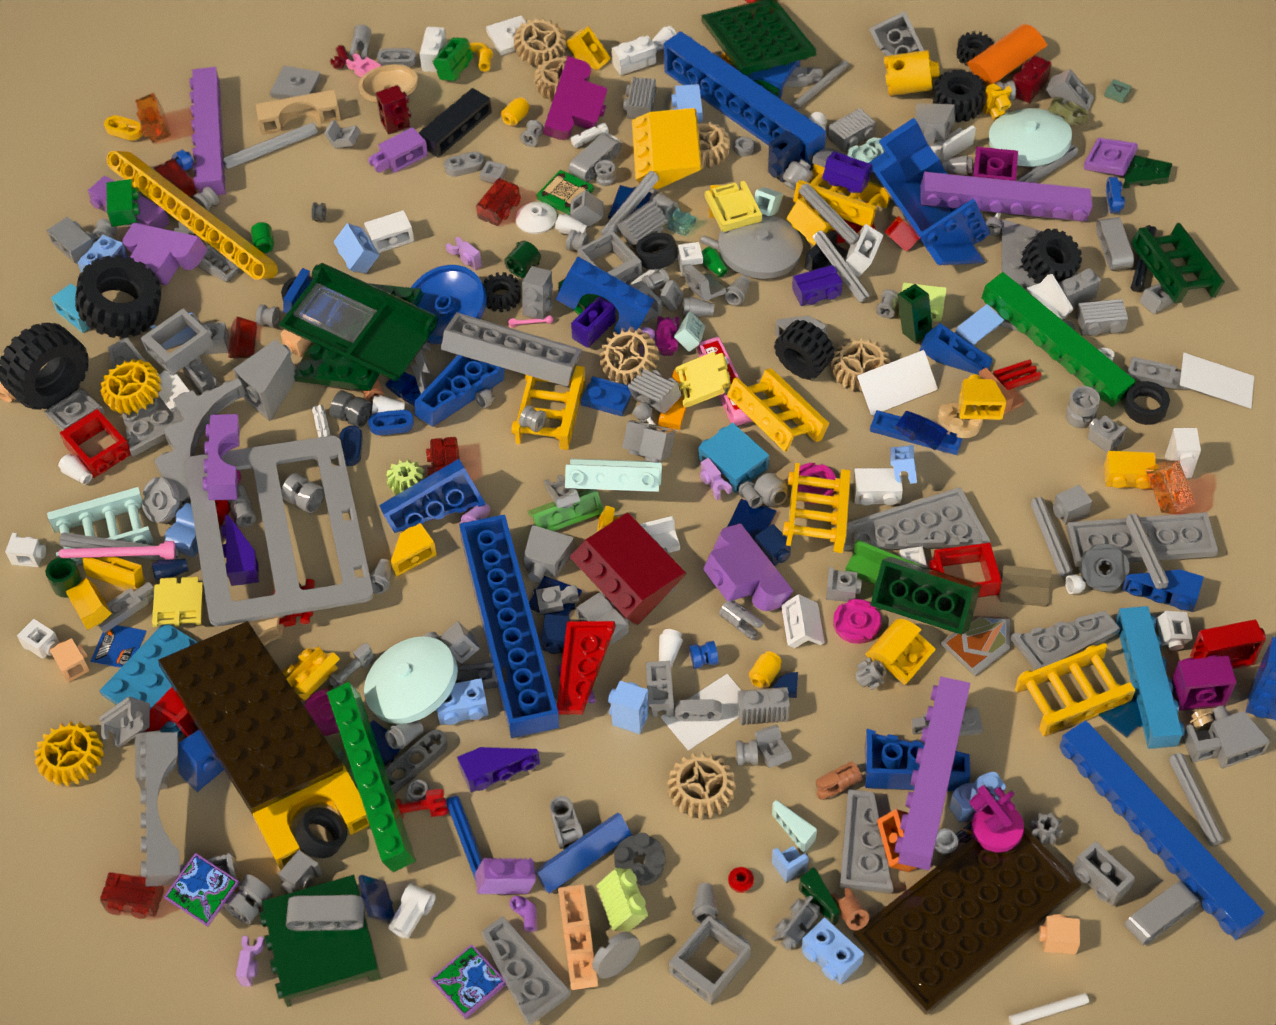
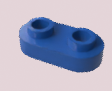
M182 149L172 156L173 163L181 175L192 169L194 160L189 151L185 152Z
M1108 177L1106 181V195L1110 213H1120L1121 209L1125 207V198L1121 196L1122 182L1118 181V177Z
M407 410L385 411L371 415L368 424L370 431L375 435L398 434L410 431L414 426V419L412 413Z

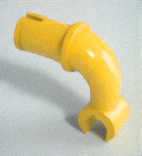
M469 43L472 52L478 53L479 69L484 72L489 71L493 51L484 43Z

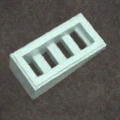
M690 311L687 313L674 337L690 352L700 344L705 325Z
M778 800L773 802V817L803 853H806L816 841L817 828Z

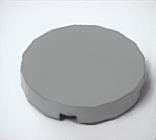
M166 477L151 479L143 490L142 495H145L144 501H142L143 511L150 521L157 523L169 522L175 517L180 504V494L177 485Z
M621 932L611 937L608 941L610 945L606 949L602 946L593 959L592 967L599 977L606 979L615 976L624 970L635 958L639 951L640 942L631 932Z

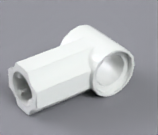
M410 883L403 893L399 909L388 925L389 930L401 938H409L422 915H427L431 910L436 895L414 883Z

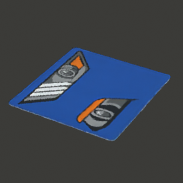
M116 625L106 633L102 632L91 662L121 668L140 648L146 630Z

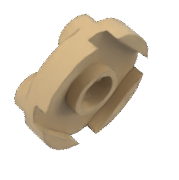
M949 403L940 406L937 425L944 433L950 435V432L956 433L958 438H970L979 433L983 419H960L959 403Z

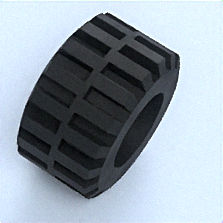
M955 69L952 72H944V75L941 74L935 82L933 104L955 105V121L967 122L970 121V118L975 119L983 108L986 89L984 81L980 79V76L974 75L971 71L966 72L962 69L957 71Z
M1054 228L1052 230L1045 229L1039 232L1023 250V257L1021 258V262L1025 264L1023 269L1028 272L1027 276L1029 278L1032 277L1036 284L1041 283L1049 274H1053L1059 283L1073 276L1081 266L1082 258L1080 255L1082 253L1077 248L1079 246L1078 243L1072 240L1073 237L1067 236L1064 231L1059 232L1058 229Z
M795 320L774 342L775 354L779 358L778 360L792 374L802 379L811 380V378H817L835 356L834 347L826 333L818 326L816 327L813 323H808L805 320Z

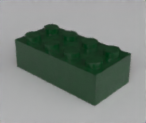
M888 557L882 559L870 606L962 635L969 631L981 585L897 558Z

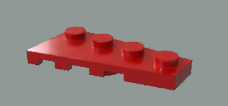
M614 621L567 622L557 700L559 715H583L616 628Z

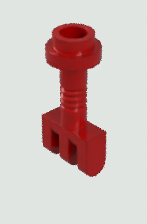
M443 789L426 791L425 800L402 803L401 799H396L402 818L404 813L429 809L431 817L443 816L449 813Z

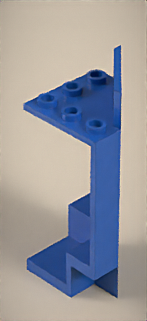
M912 118L879 140L884 153L869 162V164H872L871 171L938 266L985 263L973 245L983 241L990 235V231L974 198L959 208L921 205L920 186L924 172L947 173L940 159L928 145L915 118Z

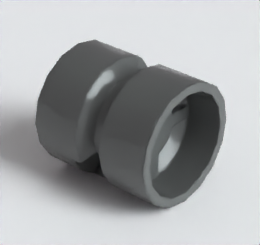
M344 390L339 391L335 395L330 406V415L341 421L348 420V424L358 428H362L367 423L372 412L371 401L355 397L354 394Z

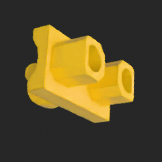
M990 84L985 89L987 101L982 110L984 114L990 113L994 121L1006 114L1005 110L1011 106L1009 96L1012 90L1010 86L1002 91L1000 86Z

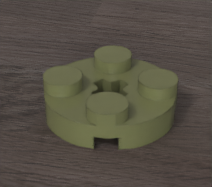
M1062 97L1053 98L1048 110L1055 115L1060 114L1064 116V120L1067 123L1075 125L1077 122L1084 125L1089 119L1090 114H1087L1088 111L1072 101L1064 103V98Z

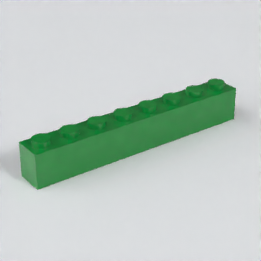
M1001 272L985 285L981 299L1013 324L1019 332L1030 338L1036 346L1042 348L1053 360L1066 368L1070 374L1078 378L1084 386L1095 389L1102 401L1108 403L1113 408L1127 396L1129 388L1135 384L1136 380L1007 274Z
M347 682L328 691L327 695L381 861L392 872H396L416 862L361 695L350 682Z

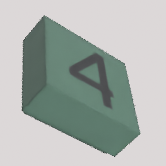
M1113 79L1106 89L1104 96L1123 103L1131 92L1132 86Z

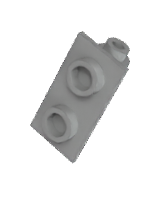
M812 896L804 899L799 898L792 904L789 909L792 913L787 919L783 918L774 928L776 933L771 940L782 939L781 944L787 950H790L791 947H796L805 934L799 925L801 924L805 929H809L819 916V906L814 903L809 904L813 898Z

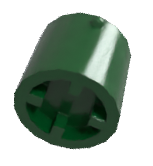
M520 241L516 243V247L507 255L504 263L514 276L524 278L531 266L535 267L540 264L541 254L532 243Z
M56 558L47 565L45 570L46 577L53 591L60 597L68 598L66 591L77 586L83 580L75 562L71 558Z

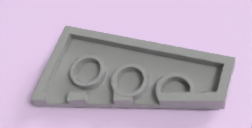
M848 790L840 888L849 887L856 890L892 893L893 886L890 880L888 861L877 823L879 816L874 792Z

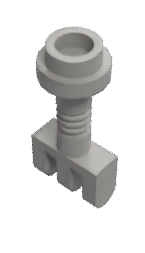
M369 644L361 645L353 653L355 659L337 675L334 672L329 675L327 683L333 689L343 685V682L360 666L365 670L375 660Z

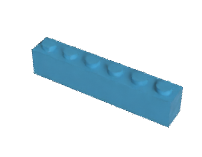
M1148 606L1120 608L1115 622L1120 628L1119 637L1131 684L1135 689L1134 696L1148 749L1176 747L1179 745L1181 737L1184 736L1185 730L1183 722H1179L1178 702L1173 700L1172 680L1167 678L1166 658L1162 657L1160 652L1161 639L1155 633V617L1150 614Z

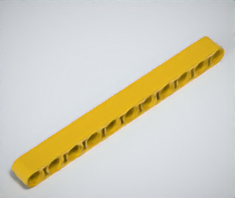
M129 151L109 152L107 164L110 169L125 180L132 179L134 187H138L140 192L256 280L273 279L277 275L278 267L272 259Z

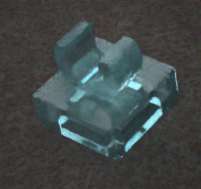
M677 208L667 223V229L686 237L695 225L696 217L691 216L689 212L684 213Z

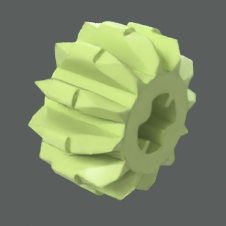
M399 459L398 465L391 464V470L387 471L386 474L387 485L389 489H392L394 495L425 479L424 469L420 467L417 461L411 463L410 459L404 463Z

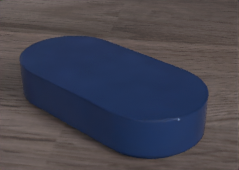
M347 426L341 430L339 439L346 466H354L361 460L363 435L360 428Z

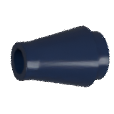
M157 559V562L152 563L155 581H160V578H173L188 572L186 559Z

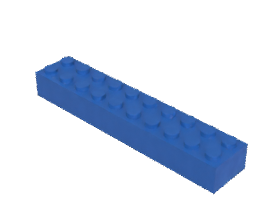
M682 31L664 42V72L681 85L699 84L701 99L768 146L772 140L787 130L801 140L800 160L811 165L810 170L813 169V156L825 148L826 131L821 126L809 120L808 117L796 111L792 106L780 100L776 95L764 89L763 86L751 80L747 75L738 71L734 66L722 60Z
M504 514L460 523L461 542L510 737L512 739L559 728V714L506 516ZM504 667L507 668L508 682L503 680L502 668Z

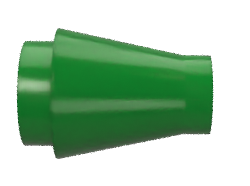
M709 246L701 251L703 266L711 270L719 278L728 272L729 269L725 266L717 249Z

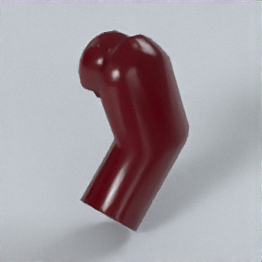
M343 45L336 47L338 56H334L335 60L332 58L330 60L331 65L335 69H341L346 64V60H349L346 48Z

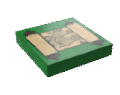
M560 169L536 196L537 200L547 203L570 216L571 200L584 190L592 193L594 185Z

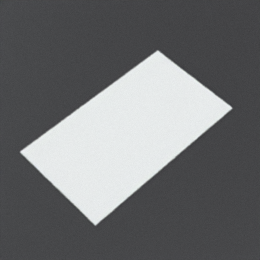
M924 350L857 376L871 416L875 415L876 410L885 411L938 390Z
M1183 352L1181 386L1251 409L1254 385L1253 375Z
M726 674L687 699H712L721 702L722 716L718 720L680 721L675 717H667L666 714L662 715L661 718L689 751L739 718L737 701L738 691H741V689Z

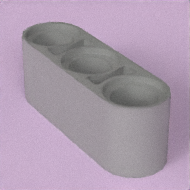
M602 133L571 161L569 173L589 182L596 175L595 165L597 162L614 160L620 153L622 144Z
M1116 217L1097 220L1096 232L1108 268L1110 270L1132 268L1134 264L1133 252L1121 219Z
M1179 881L1135 912L1124 925L1144 946L1193 911L1200 903V900L1182 881Z
M356 895L291 897L288 899L286 927L296 931L360 929L363 927L365 899Z

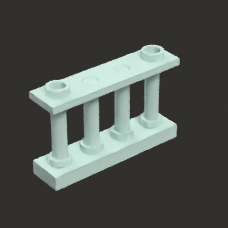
M571 458L570 464H566L565 488L659 492V485H661L662 462L659 461L654 463L649 461Z
M139 487L47 513L54 533L59 531L60 534L63 532L70 533V528L83 525L85 536L95 537L92 522L106 518L110 535L106 539L147 545L154 543L149 527L142 528L138 509L142 508V501L144 500ZM129 512L133 531L119 534L115 516ZM56 552V557H57V558L60 557V556H59V552ZM71 558L76 566L83 563V558Z

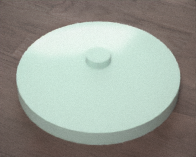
M1036 108L1018 109L1000 116L991 125L989 130L990 148L1017 150V165L1026 167L1046 165L1060 159L1069 150L1072 140L1071 127L1064 118L1048 110Z
M425 636L409 638L390 647L375 661L366 677L364 697L367 705L379 719L392 724L411 723L431 714L447 699L455 685L458 667L453 653L442 641Z

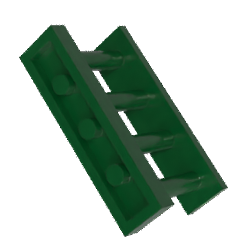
M1176 223L1170 235L1153 237L1146 227L1139 228L1131 242L1133 248L1174 303H1181L1188 290L1205 288L1210 296L1214 298L1225 283L1181 223ZM1171 243L1176 249L1164 252L1160 245ZM1183 258L1187 265L1175 267L1171 259ZM1194 273L1198 280L1187 282L1182 274Z

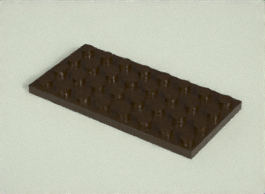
M248 621L158 659L159 667L251 814L343 771L342 762Z
M1025 827L1021 841L1007 852L986 850L978 840L972 838L869 919L865 927L854 931L853 936L920 1010L927 1015L1080 890L1082 884Z

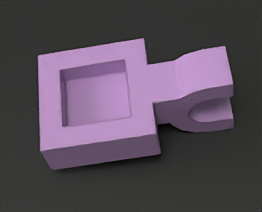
M456 237L455 242L457 246H452L449 243L446 245V251L452 255L460 254V259L466 266L469 265L475 271L482 266L480 252L467 241L463 242L460 237Z
M709 458L701 461L700 478L704 484H708L713 489L714 498L716 500L721 499L719 490H725L727 494L732 493V486L721 478V472Z
M242 936L243 950H240L236 977L241 986H251L253 977H256L258 974V961H255V955L261 953L264 949V937H258L257 944L249 946L250 940L248 936Z

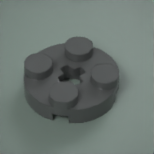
M1098 544L1083 553L1080 561V574L1084 582H1086V586L1101 592L1113 591L1120 587L1129 574V561L1126 555L1116 546ZM1102 561H1105L1106 565H1110V570H1107L1105 575L1098 568Z
M640 832L625 838L619 843L614 851L615 868L631 869L637 877V884H641V886L650 885L657 881L664 871L665 851L656 839L649 837L647 833ZM636 856H644L645 863L643 865L639 862L635 864Z

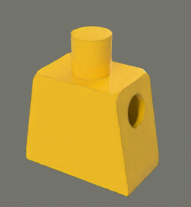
M977 374L964 379L959 394L960 419L1002 420L1006 399L996 382L992 379H981Z

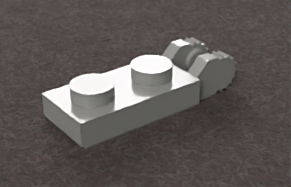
M563 475L557 476V481L553 483L549 479L544 480L546 491L558 508H568L573 506L575 502L580 501L575 488H565V478Z

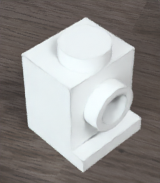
M12 533L5 553L12 565L39 567L41 559H44L46 555V546L41 545L38 539L32 537L21 538L18 537L17 533Z
M1165 611L1155 619L1161 645L1169 646V650H1180L1193 639L1187 612Z
M35 619L17 635L25 650L33 652L42 659L47 655L51 656L50 649L56 647L59 643L55 632Z

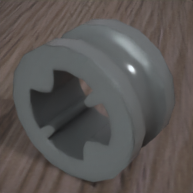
M317 202L313 203L311 211L313 221H317V219L325 221V203L320 205Z

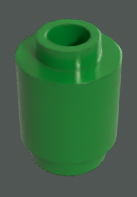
M264 222L253 225L251 227L253 246L264 254L271 252L274 246L271 226Z

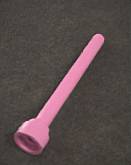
M164 541L159 546L61 549L59 556L61 558L160 555V558L164 557L165 560H174L175 541Z

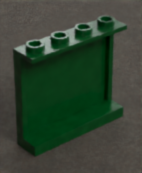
M355 875L262 901L264 911L259 912L263 928L267 927L269 935H265V942L268 951L273 950L274 958L270 959V965L273 975L278 974L279 983L275 984L276 992L279 999H284L287 1007L291 1006L290 999L369 976L371 982L381 979L365 912L363 927L355 930L296 931L286 927L289 898L295 896H360Z

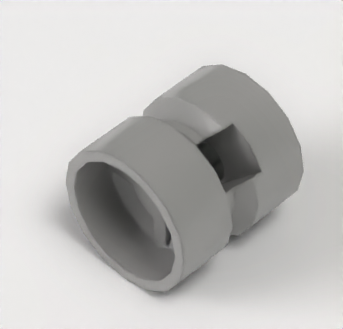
M1079 386L1071 392L1066 412V419L1070 425L1076 428L1089 427L1091 421L1096 417L1100 402L1099 393L1088 386Z
M297 473L290 475L281 489L282 497L285 501L297 505L298 508L309 514L315 512L320 507L325 496L323 487L312 481L309 482L308 479Z
M246 874L237 886L238 892L231 894L224 904V908L239 921L250 925L259 913L258 907H263L262 901L270 899L273 893L262 881L250 874Z

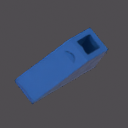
M1181 569L1165 571L1169 580L1168 587L1157 589L1149 573L1126 576L1122 591L1190 612L1194 610L1204 576Z

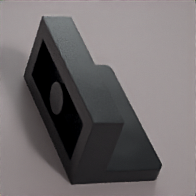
M830 229L826 235L843 259H845L848 251L836 245L837 233ZM817 243L805 255V269L808 271L832 265Z

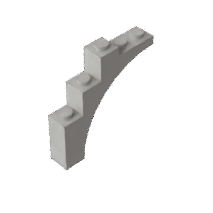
M238 378L226 381L215 389L206 390L199 396H196L194 390H191L173 398L175 410L181 421L171 423L163 429L172 451L161 454L158 458L154 459L159 475L171 479L177 485L180 494L178 509L182 508L186 503L191 504L185 461L195 455L197 444L206 429V424H210V415L219 414L228 405L244 397L243 387Z

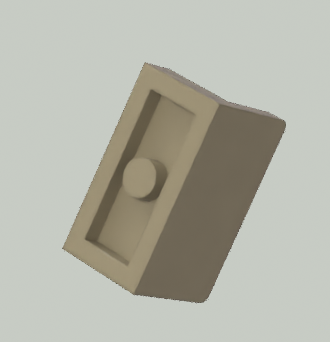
M1004 565L1001 575L1000 602L1047 607L1052 570Z

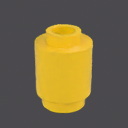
M522 97L513 99L501 111L503 122L510 126H516L528 114L530 109L529 103Z
M771 651L761 654L748 674L751 683L758 688L769 687L781 669V658Z

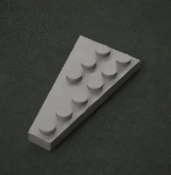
M1002 219L1001 272L1007 274L1026 290L1027 287L1036 285L1032 277L1029 278L1027 276L1028 272L1023 269L1025 264L1021 262L1022 252L1041 231ZM1004 319L1001 327L1019 332L1013 324Z
M128 337L108 347L113 370L116 368V364L122 365L124 360L130 362L134 358L137 361L140 359L145 361ZM160 396L153 399L154 404H148L146 410L143 408L139 409L138 414L134 411L130 415L127 413L122 414L132 457L164 441L166 437L163 429L171 423L181 421L176 410L171 411Z
M959 487L847 522L843 551L854 550L856 540L879 549H907L922 546L923 548L960 547L990 543V540L963 490Z

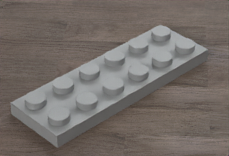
M1207 512L1140 517L1159 561L1217 556L1218 548ZM1127 518L1068 522L1066 529L1075 567L1080 566L1083 553L1098 544L1116 546L1126 555L1129 563L1144 562L1127 526Z

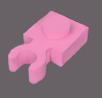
M353 54L354 61L346 60L347 67L354 70L355 74L361 78L370 70L382 66L368 57L362 60L358 54Z

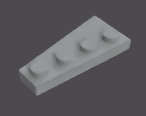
M1106 611L1078 617L1076 621L1068 623L1062 621L1054 623L1052 627L1031 629V632L1020 634V632L1011 635V641L1033 669L1037 670L1083 652L1091 645H1098L1119 634L1120 628Z
M501 917L482 930V937L527 1025H532L570 997L569 989L504 917Z

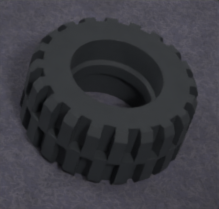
M116 255L111 258L110 256H104L102 260L98 258L92 261L91 265L88 264L83 268V272L78 277L75 307L80 319L83 322L86 321V325L90 329L94 328L97 333L101 335L108 334V337L115 338V336L126 338L129 335L134 337L139 335L141 331H147L150 325L155 323L159 313L162 288L160 287L158 277L154 276L155 273L150 268L147 269L146 265L141 261L136 262L131 257H128V259L122 258V255ZM112 290L122 291L130 294L136 300L128 303H117L106 299L101 294Z
M57 323L32 325L30 329L22 330L21 334L18 337L15 336L11 340L12 343L4 349L5 354L0 358V382L11 395L27 408L41 410L42 408L48 409L52 405L57 404L78 390L80 382L84 381L86 377L85 372L88 371L89 358L85 346L65 327Z

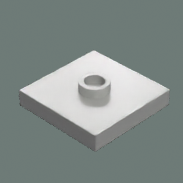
M522 15L486 26V32L500 56L516 51L514 48L516 30L520 28L522 23L526 24Z

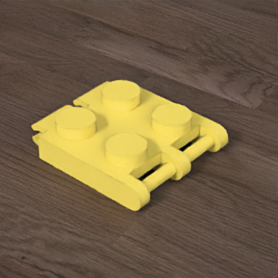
M712 352L675 368L680 378L679 389L683 392V407H690L726 393L725 388L731 386V381L723 353L716 355L715 352Z
M199 576L182 577L181 583H178L177 578H160V584H155L153 628L168 624H174L175 627L188 623L202 625L204 585L203 582H199Z

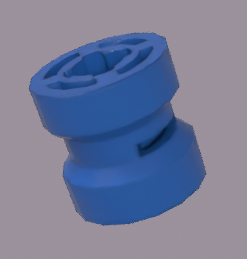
M708 641L705 645L701 646L698 644L689 646L694 669L702 668L705 664L711 666L719 664L714 641Z

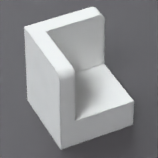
M699 242L678 245V264L681 276L684 277V266L703 263Z

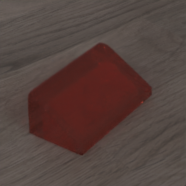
M238 316L235 318L231 325L228 358H249L254 355L257 331L256 322Z

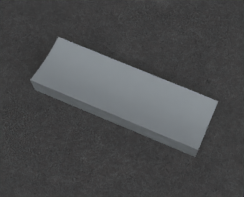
M456 313L445 328L441 350L566 387L569 385L582 352L580 348L460 313Z

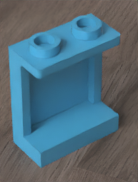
M734 423L721 428L716 435L704 440L699 446V460L703 461L709 458L717 469L729 479V484L732 486L734 493L739 491V486L742 482H751L769 469L770 455Z

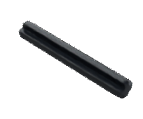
M1147 225L1146 228L1155 237L1157 228ZM1138 256L1131 290L1141 292L1148 269L1140 256Z

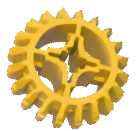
M132 358L130 362L124 360L122 365L116 364V368L114 370L109 369V375H104V381L101 382L102 389L100 391L104 402L111 410L117 411L121 415L123 413L130 415L132 411L138 414L139 409L142 408L146 410L148 404H154L153 399L159 398L158 392L162 390L160 385L162 382L158 371L152 364L142 359L137 361Z
M72 721L69 722L68 726L60 723L59 728L56 730L51 727L49 735L43 734L44 741L37 742L38 749L34 752L36 757L35 764L39 768L38 771L48 782H54L57 786L64 783L65 786L69 787L72 781L79 785L80 779L88 780L89 773L96 774L95 766H102L100 758L104 757L100 736L96 731H93L92 727L89 725L84 726L81 722L76 726ZM82 742L88 744L87 751H82ZM53 756L57 757L58 763L56 766L51 764Z

